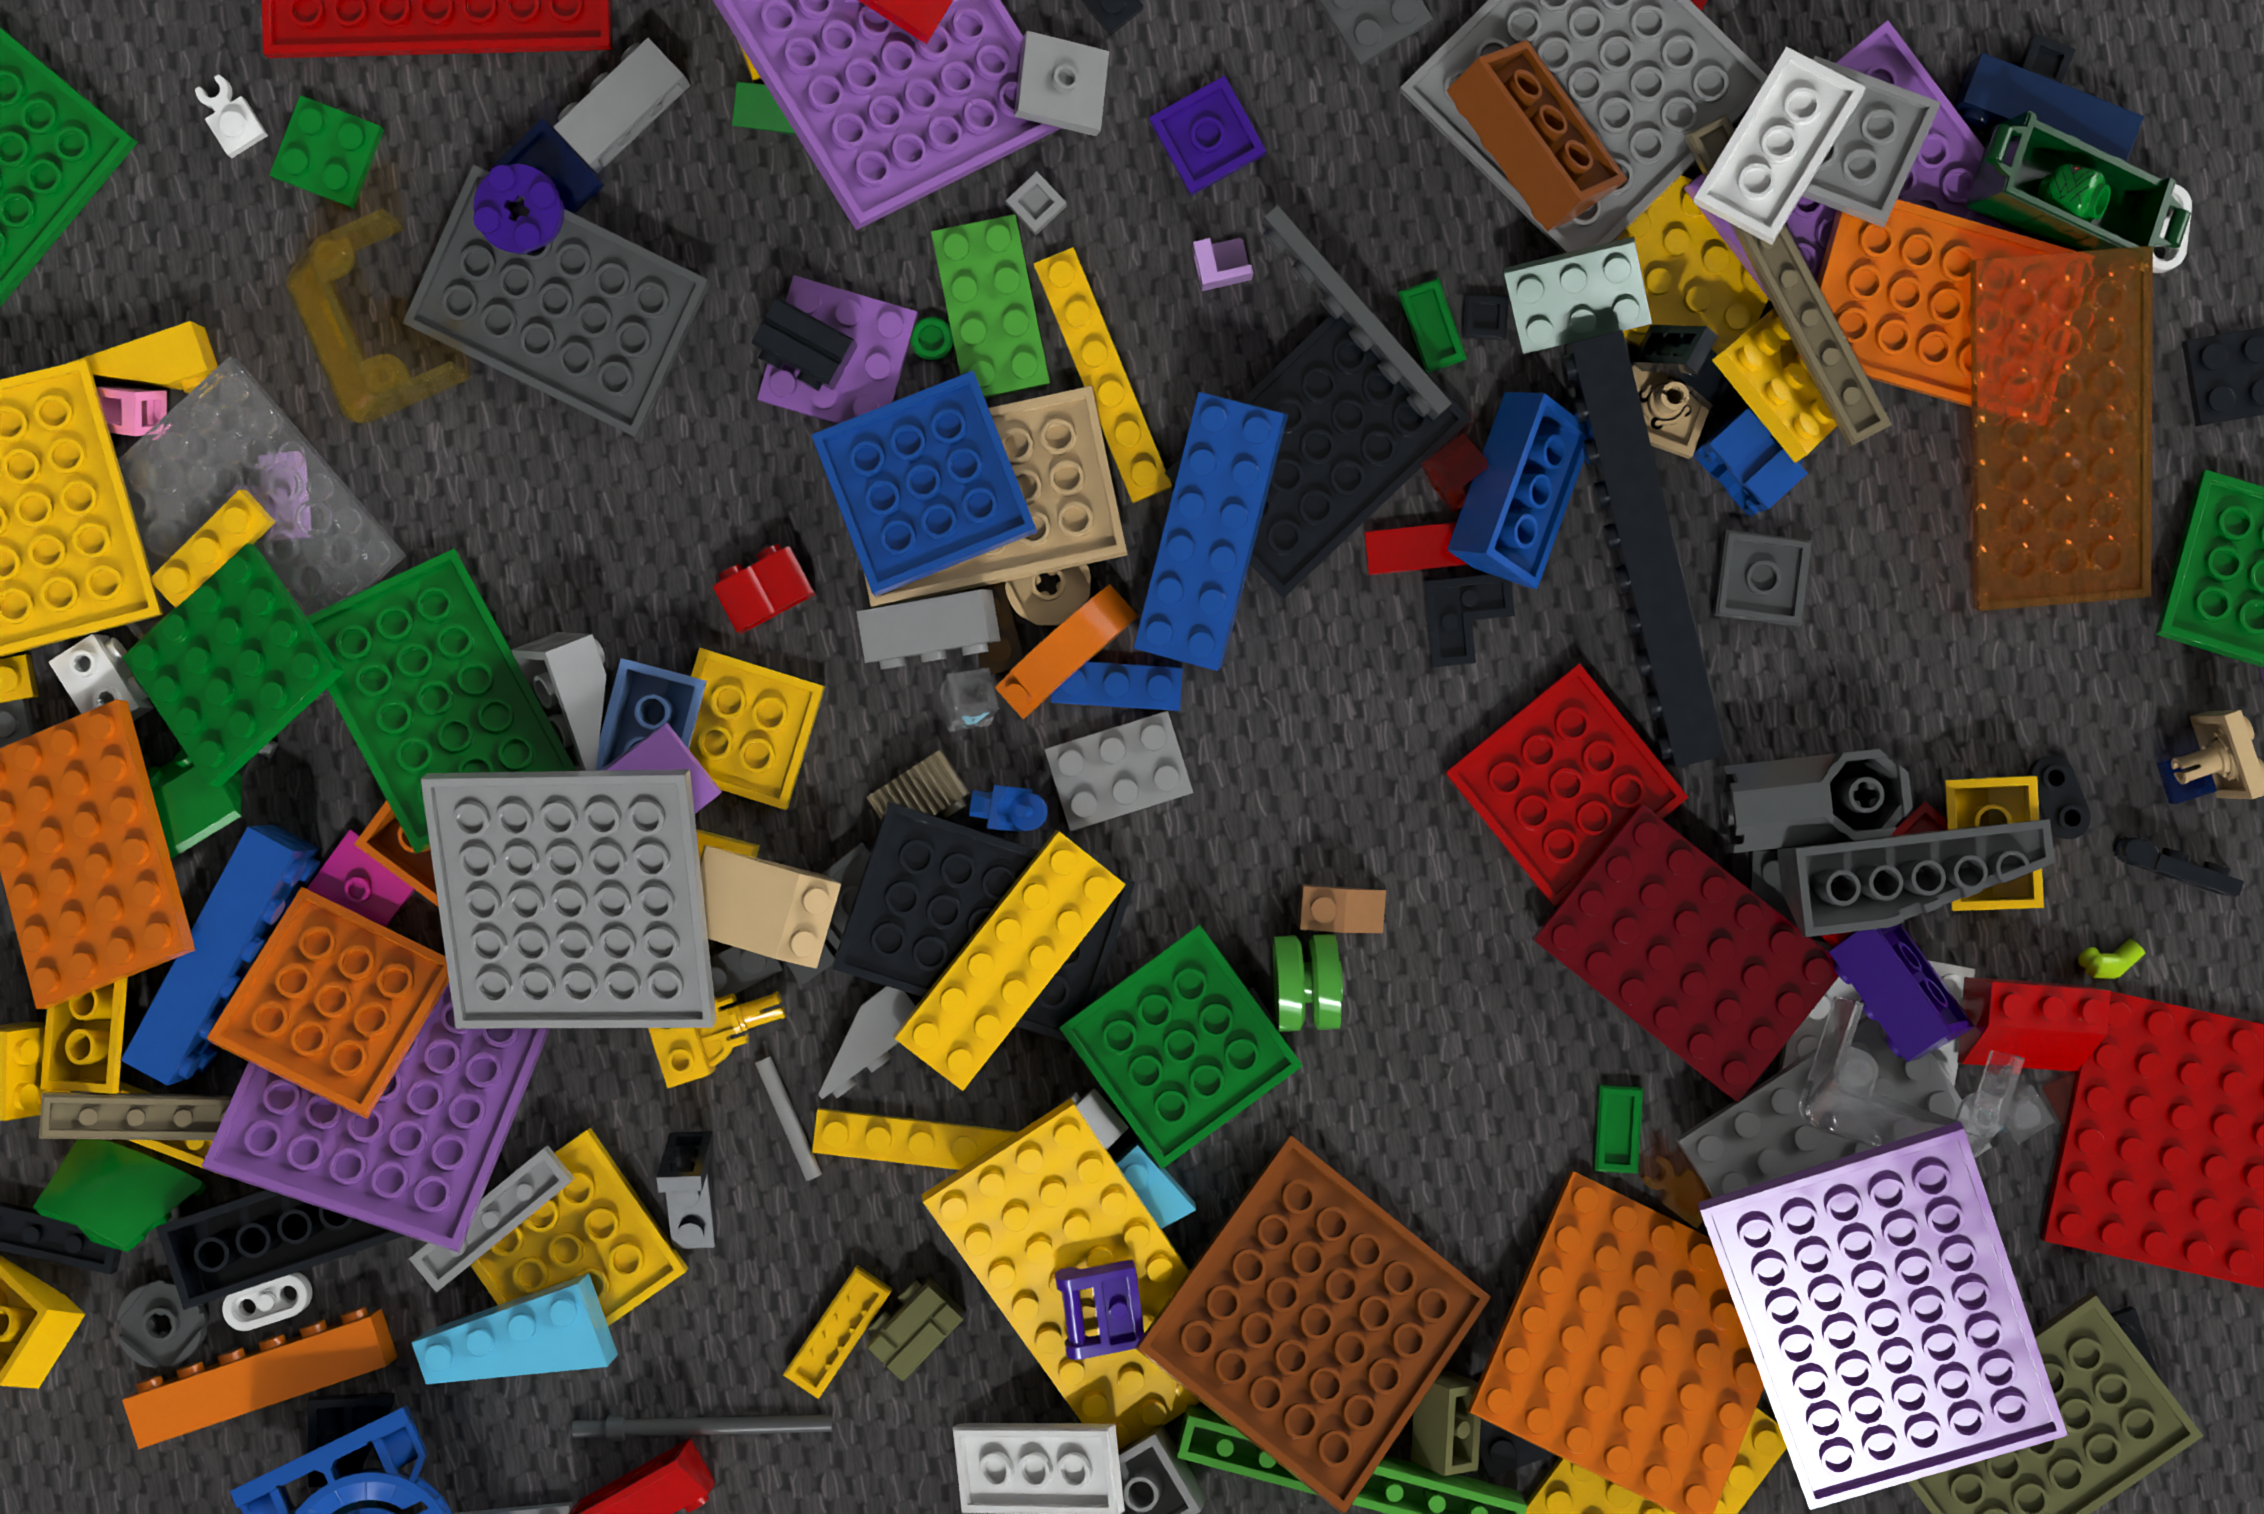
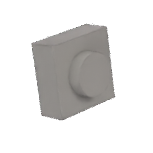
M1037 171L1006 200V205L1035 236L1067 207L1066 201Z

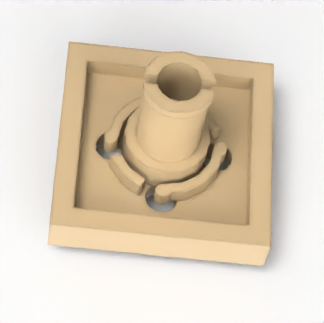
M1631 364L1638 393L1639 391H1644L1641 394L1643 399L1649 395L1648 401L1641 402L1651 446L1690 459L1693 457L1709 410L1692 397L1687 387L1681 382L1667 379L1669 377L1664 372L1641 371ZM1653 418L1660 419L1654 422L1655 426H1662L1660 429L1652 428L1651 420Z
M2205 711L2190 716L2201 750L2172 759V769L2179 767L2185 769L2174 773L2177 781L2180 784H2186L2189 781L2209 775L2217 798L2255 799L2264 796V763L2256 755L2252 743L2254 739L2253 727L2250 721L2243 716L2242 711Z

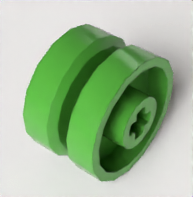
M1334 933L1312 934L1308 941L1307 962H1303L1301 942L1295 935L1273 936L1274 1003L1278 1032L1301 1031L1305 1023V1003L1310 1004L1312 1023L1317 1030L1340 1029L1343 976L1336 935Z

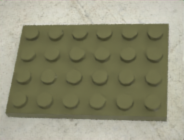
M2091 1291L2033 1331L2068 1436L1908 1481V1483L1931 1514H2091L2202 1438L2203 1435L2101 1301Z

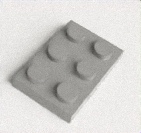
M1168 711L1044 749L1070 831L1193 793Z

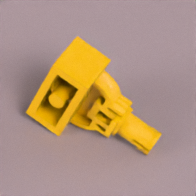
M776 991L771 995L737 1004L726 1009H721V1006L737 1001L735 994L731 993L719 998L714 996L717 1021L712 1028H648L667 1088L710 1075L716 1070V1065L725 1060L734 1047L749 1043L748 1033L734 1038H730V1035L786 1018L784 1006L763 1011V1009L780 1004L783 1001L780 993Z

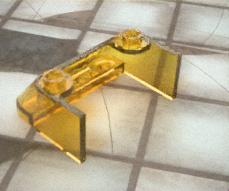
M383 208L316 238L291 268L286 279L288 293L341 412L346 418L359 424H369L471 379L468 371L451 361L411 378L403 361L393 355L379 354L369 359L367 358L334 280L345 276L352 270L355 264L356 251L405 230L401 221Z

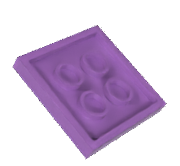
M793 275L786 302L853 338L857 343V349L833 390L822 385L818 392L798 381L796 377L799 372L784 364L780 371L767 364L757 400L836 424L892 403L910 345L911 333L918 318V312Z

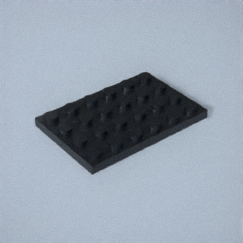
M1330 315L1239 401L1288 414L1249 564L1282 599L1472 420L1422 367L1421 369L1452 404L1434 421L1428 414L1424 417L1420 416L1407 401L1410 393L1399 381L1396 384L1391 383L1380 371L1378 364L1381 360L1371 349L1365 352L1354 342L1349 334L1352 327L1342 316L1336 319ZM1182 457L1164 473L1174 486Z
M888 801L832 968L924 997L1040 850ZM1115 875L1126 885L1015 1026L1070 1043L1059 1029V1026L1096 1000L1135 884L1134 881Z

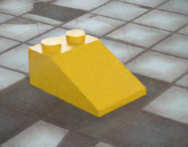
M1 1255L0 1386L39 1389L86 1314L66 1295Z

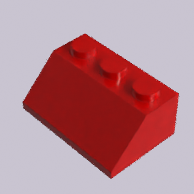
M1965 977L1962 1008L1975 1027L1959 1036L1957 1063L2078 1072L2082 1064L2086 1063L2107 1035L2111 991L2082 985Z
M689 1438L578 1500L568 1514H674L683 1508L689 1513L701 1507L710 1499L708 1494L716 1482L692 1439Z

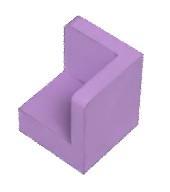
M1210 238L1193 242L1192 251L1201 291L1252 280V265L1248 264L1244 242L1241 238L1211 244Z

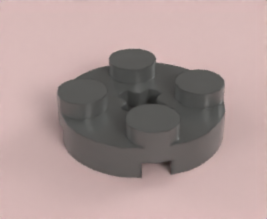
M161 1278L136 1288L122 1302L117 1313V1322L120 1321L119 1328L121 1335L118 1336L119 1342L124 1352L140 1365L153 1368L173 1366L191 1357L200 1348L207 1334L210 1315L204 1303L183 1310L174 1280ZM155 1313L160 1316L166 1314L170 1318L171 1331L167 1329L161 1333L156 1331L155 1327L158 1322L154 1318Z

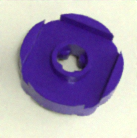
M524 164L499 165L491 169L489 175L478 186L473 204L474 225L482 232L487 241L501 250L514 254L532 253L530 251L538 250L540 247L551 243L560 232L564 221L563 200L560 199L559 192L552 179L542 171ZM519 197H524V206L529 208V214L527 217L519 216L517 221H514L511 218L512 212L509 210V205L511 202H516Z

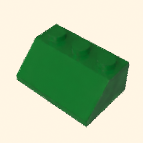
M184 749L177 753L173 761L159 768L156 766L147 770L171 859L241 817L242 776L239 771L220 788L208 786Z

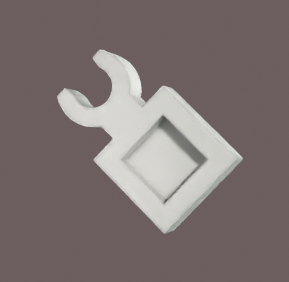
M217 75L214 78L220 86V92L216 97H208L206 91L200 86L195 89L197 98L204 105L215 111L206 117L205 120L226 154L233 158L267 137L268 134L246 99L240 96L232 101L233 92L230 83L222 76Z

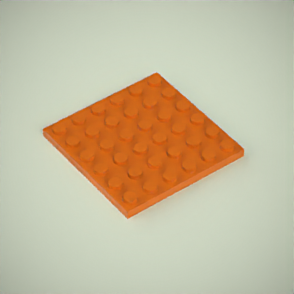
M1570 1171L1466 1411L1675 1514H1713L1765 1386L1711 1239L1577 1172Z

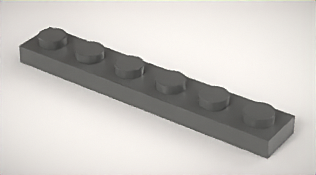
M1277 205L1264 217L1262 224L1266 230L1263 233V237L1267 243L1279 254L1283 250L1294 262L1291 268L1296 276L1306 286L1312 283L1323 295L1320 301L1325 309L1336 319L1340 316L1344 318L1352 327L1349 334L1354 342L1365 352L1371 349L1381 360L1378 367L1383 375L1393 384L1399 381L1410 393L1407 401L1412 408L1422 417L1428 414L1434 421L1452 404L1450 400Z

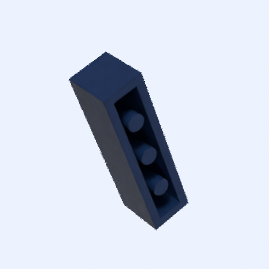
M1983 52L1969 63L1953 104L1958 114L1962 115L1961 117L1965 123L1975 128H1985L1986 125L1993 127L2024 112L2031 111L2037 115L2036 120L2067 135H2072L2080 141L2109 155L2118 157L2127 162L2144 119L2143 115Z

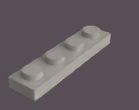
M547 1145L481 1199L460 1253L427 1243L411 1256L409 1260L437 1293L575 1178Z

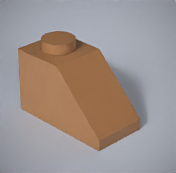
M1300 884L1297 927L1300 930L1339 933H1383L1386 890Z

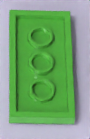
M1016 214L931 231L960 375L974 371L984 398L1050 385Z

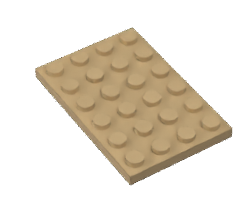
M1092 386L988 408L1037 533L876 597L872 594L865 576L872 609L1128 555Z

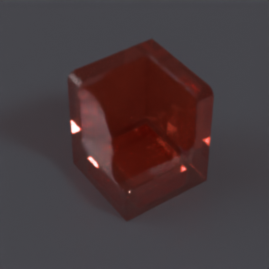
M1464 433L1421 464L1428 483L1453 513L1464 505L1466 497L1462 487L1489 466L1487 459Z

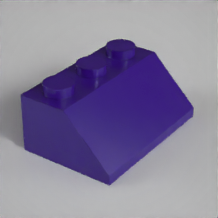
M1901 923L1888 928L1857 931L1829 951L1836 961L1833 963V967L1837 975L1846 984L1853 985L1861 997L1859 1004L1862 1010L1871 1020H1878L1887 1033L1885 1041L1889 1048L1898 1057H1904L1907 1062L1921 1059L1975 1027Z

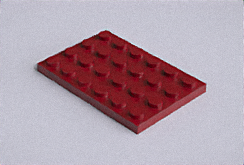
M1639 804L1532 937L1534 942L1737 1103L1740 1102L1839 977L1833 967V963L1836 961L1830 953L1810 937H1802L1800 930L1643 804Z

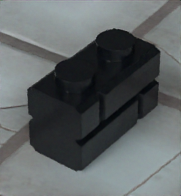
M778 297L774 299L765 316V320L761 323L752 340V344L756 349L761 351L757 357L758 359L780 371L784 364L799 372L796 377L798 381L818 392L822 385L831 390L836 387L845 367L857 349V343L853 338Z

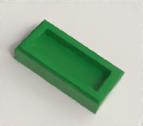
M1439 278L1397 293L1422 368L1427 373L1467 360Z
M1598 1084L1593 1160L1594 1171L1638 1174L1643 1087Z

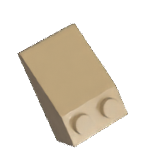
M704 845L700 858V869L708 939L777 960L817 969L841 884L827 875Z

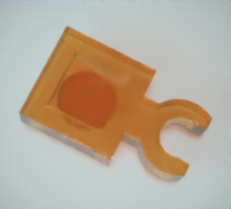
M1655 1154L1652 1159L1662 1166V1175L1657 1179H1651L1646 1174L1641 1173L1639 1176L1641 1181L1651 1189H1665L1666 1191L1659 1201L1692 1226L1698 1228L1703 1222L1698 1202L1713 1197L1701 1178L1691 1170L1683 1166L1676 1176L1672 1164L1664 1157Z

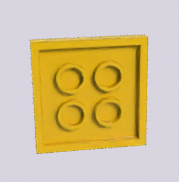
M1773 308L1713 358L1712 361L1790 458L1797 463L1833 431L1837 424L1802 359L1796 358L1797 349L1775 308Z
M699 648L691 677L705 680L707 683L689 751L720 790L787 810L826 686Z

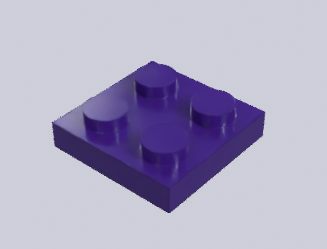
M1225 75L1149 117V123L1190 197L1266 155L1265 147Z

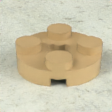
M1087 564L1047 572L1050 576L1058 575L1061 579L1056 584L1057 592L1053 595H1050L1047 591L1039 592L1036 586L1041 583L1040 574L1006 581L1005 590L1013 609L1022 618L1039 626L1061 625L1082 607L1090 597L1091 574Z

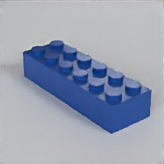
M1198 392L1134 649L1215 671L1223 667L1288 414Z
M276 824L248 826L191 930L196 950L175 959L121 1061L167 1086L198 1076L199 1073L205 1074L210 1069L217 1057V1051L213 1049L214 1044L209 1042L207 1036L295 898L302 883L308 884L317 873L320 861L316 860V857L321 850L320 848Z

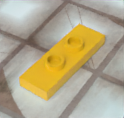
M856 1265L783 1373V1376L819 1399L891 1293L892 1288Z

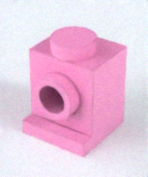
M126 386L96 387L110 433L130 436L167 434L166 390H149Z

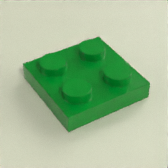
M300 95L269 176L354 209L384 128Z

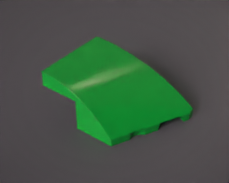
M77 1139L33 1207L42 1216L77 1225L93 1243L129 1252L143 1241L151 1230L172 1218L171 1210L190 1195H201L207 1186L203 1181L186 1172L125 1146L104 1139Z

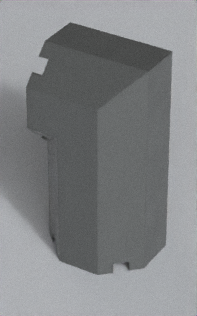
M1880 749L1715 767V775H1723L1722 783L1713 785L1717 828L1719 835H1728L1731 843L1723 844L1725 853L1890 837L1897 828L1895 827L1902 817H1906L1913 808L1909 772L1900 765L1893 763L1887 758L1889 756Z

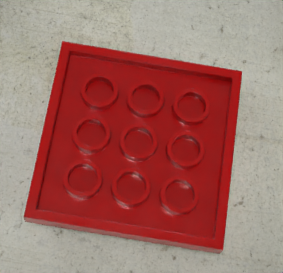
M1580 663L1573 666L1444 772L1554 907L1564 899L1639 804H1643L1659 818L1663 819L1689 798Z

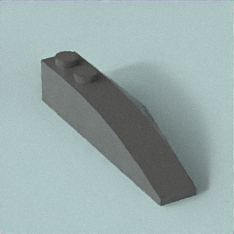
M2050 819L1777 848L1782 894L1802 937L1893 927L1903 923L1906 919L1922 913H1929L1952 901L1967 898L1993 885L2008 882L2055 863Z

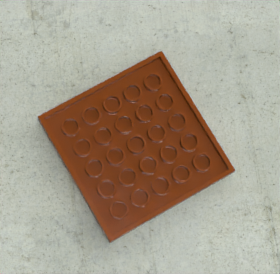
M1290 1135L1283 1140L1134 1348L1337 1511L1346 1514L1491 1296Z

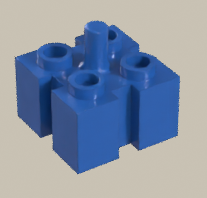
M1749 408L1740 412L1737 416H1733L1731 420H1727L1693 454V457L1714 479H1717L1727 490L1726 493L1748 517L1770 509L1808 474L1801 466L1803 459L1795 463L1782 447L1780 448L1781 445Z

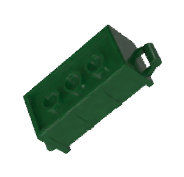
M2031 111L2024 112L1991 128L1965 207L2031 238L2091 255L2093 257L2090 265L2109 274L2150 262L2155 247L2179 248L2181 246L2191 213L2183 209L2172 196L2176 180L2170 177L2160 179L2126 163L2118 157L2090 146L2072 135H2067L2036 120L2037 115ZM2062 164H2073L2100 171L2105 178V183L2111 188L2110 200L2104 214L2100 219H2094L2089 223L2038 199V189L2043 178L2046 175H2052ZM2168 209H2171L2173 211L2163 239L2159 236Z

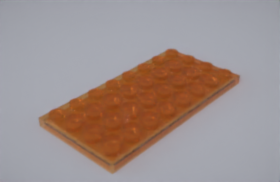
M2153 246L1970 260L1974 609L1985 611L2151 597Z

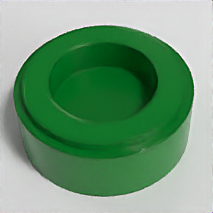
M926 317L918 321L914 325L910 337L914 352L926 361L942 360L951 352L954 344L950 326L944 320L937 317Z

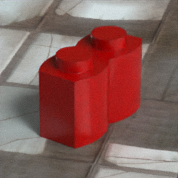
M779 544L772 545L756 555L759 561L752 566L743 569L741 564H737L718 575L720 582L712 587L737 633H745L816 595L814 588L790 546L782 549Z

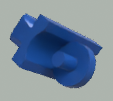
M994 785L993 792L973 790L969 816L988 819L987 828L1026 832L1027 830H1035L1043 825L1047 817V805L1039 795L1032 793L1033 789Z

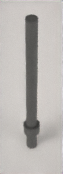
M833 1414L627 1419V1415H608L607 1420H573L572 1423L573 1438L606 1437L607 1442L626 1441L627 1437L833 1432Z

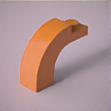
M1109 584L1029 652L1010 670V673L995 689L1019 716L1025 719L1070 676L1125 630L1138 615Z

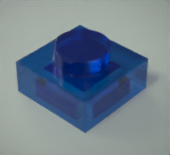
M2192 751V752H2189V753H2186V754H2183V755H2180V756H2176V757H2181V756H2184V755H2187V754H2190V753H2193V752H2196V751ZM2173 758L2157 762L2169 804H2178L2217 791L2212 774L2189 781L2186 784H2180L2174 773L2185 769L2180 767L2172 769L2171 761Z

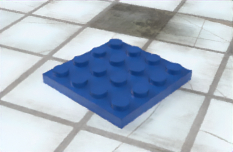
M974 371L967 372L811 434L868 584L875 597L1037 533Z

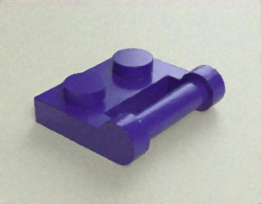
M1133 1259L1084 1269L1068 1267L1060 1269L1055 1273L1056 1288L1062 1293L1068 1334L1064 1344L1066 1356L1069 1359L1079 1360L1135 1349V1345L1144 1334L1136 1268ZM1092 1288L1098 1335L1091 1337L1085 1335L1079 1290Z

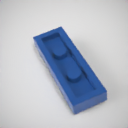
M1086 662L1051 694V703L1180 711L1183 668Z

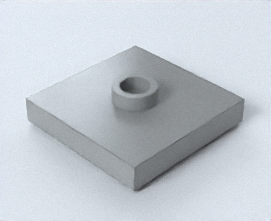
M1026 31L1022 39L1014 117L1097 136L1101 131L1109 51Z

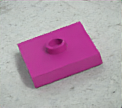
M350 829L307 889L388 928L415 889L355 846L354 843L361 833L355 829Z

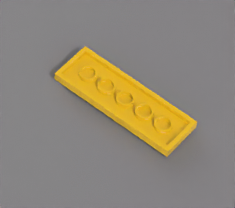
M1055 830L894 1033V1039L963 1091L1126 884L1060 831Z

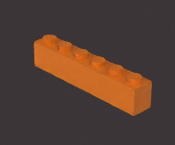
M366 1306L358 1307L341 1314L342 1322L327 1326L325 1319L300 1328V1336L286 1340L284 1333L260 1341L258 1343L259 1350L245 1354L244 1348L239 1347L217 1356L219 1361L217 1364L204 1367L203 1361H197L177 1369L178 1377L163 1381L162 1375L159 1374L136 1383L137 1391L122 1399L138 1449L388 1366L398 1356L382 1308L368 1313Z

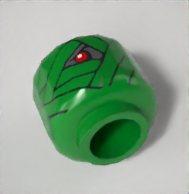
M2062 164L2052 175H2046L2038 189V199L2089 223L2094 219L2098 220L2102 217L2108 206L2111 188L2105 183V178L2100 171L2073 164Z

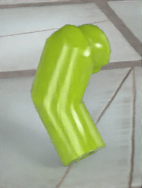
M2129 938L2112 954H2101L2095 947H2088L2079 955L2078 964L2085 968V973L2092 978L2115 979L2124 974L2143 957L2145 951L2137 942Z

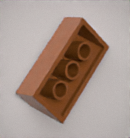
M1527 40L1477 58L1446 90L1454 101L1457 111L1467 119L1480 137L1483 147L1492 154L1505 172L1508 182L1518 190L1530 207L1533 217L1543 225L1547 232L1570 222L1628 180Z

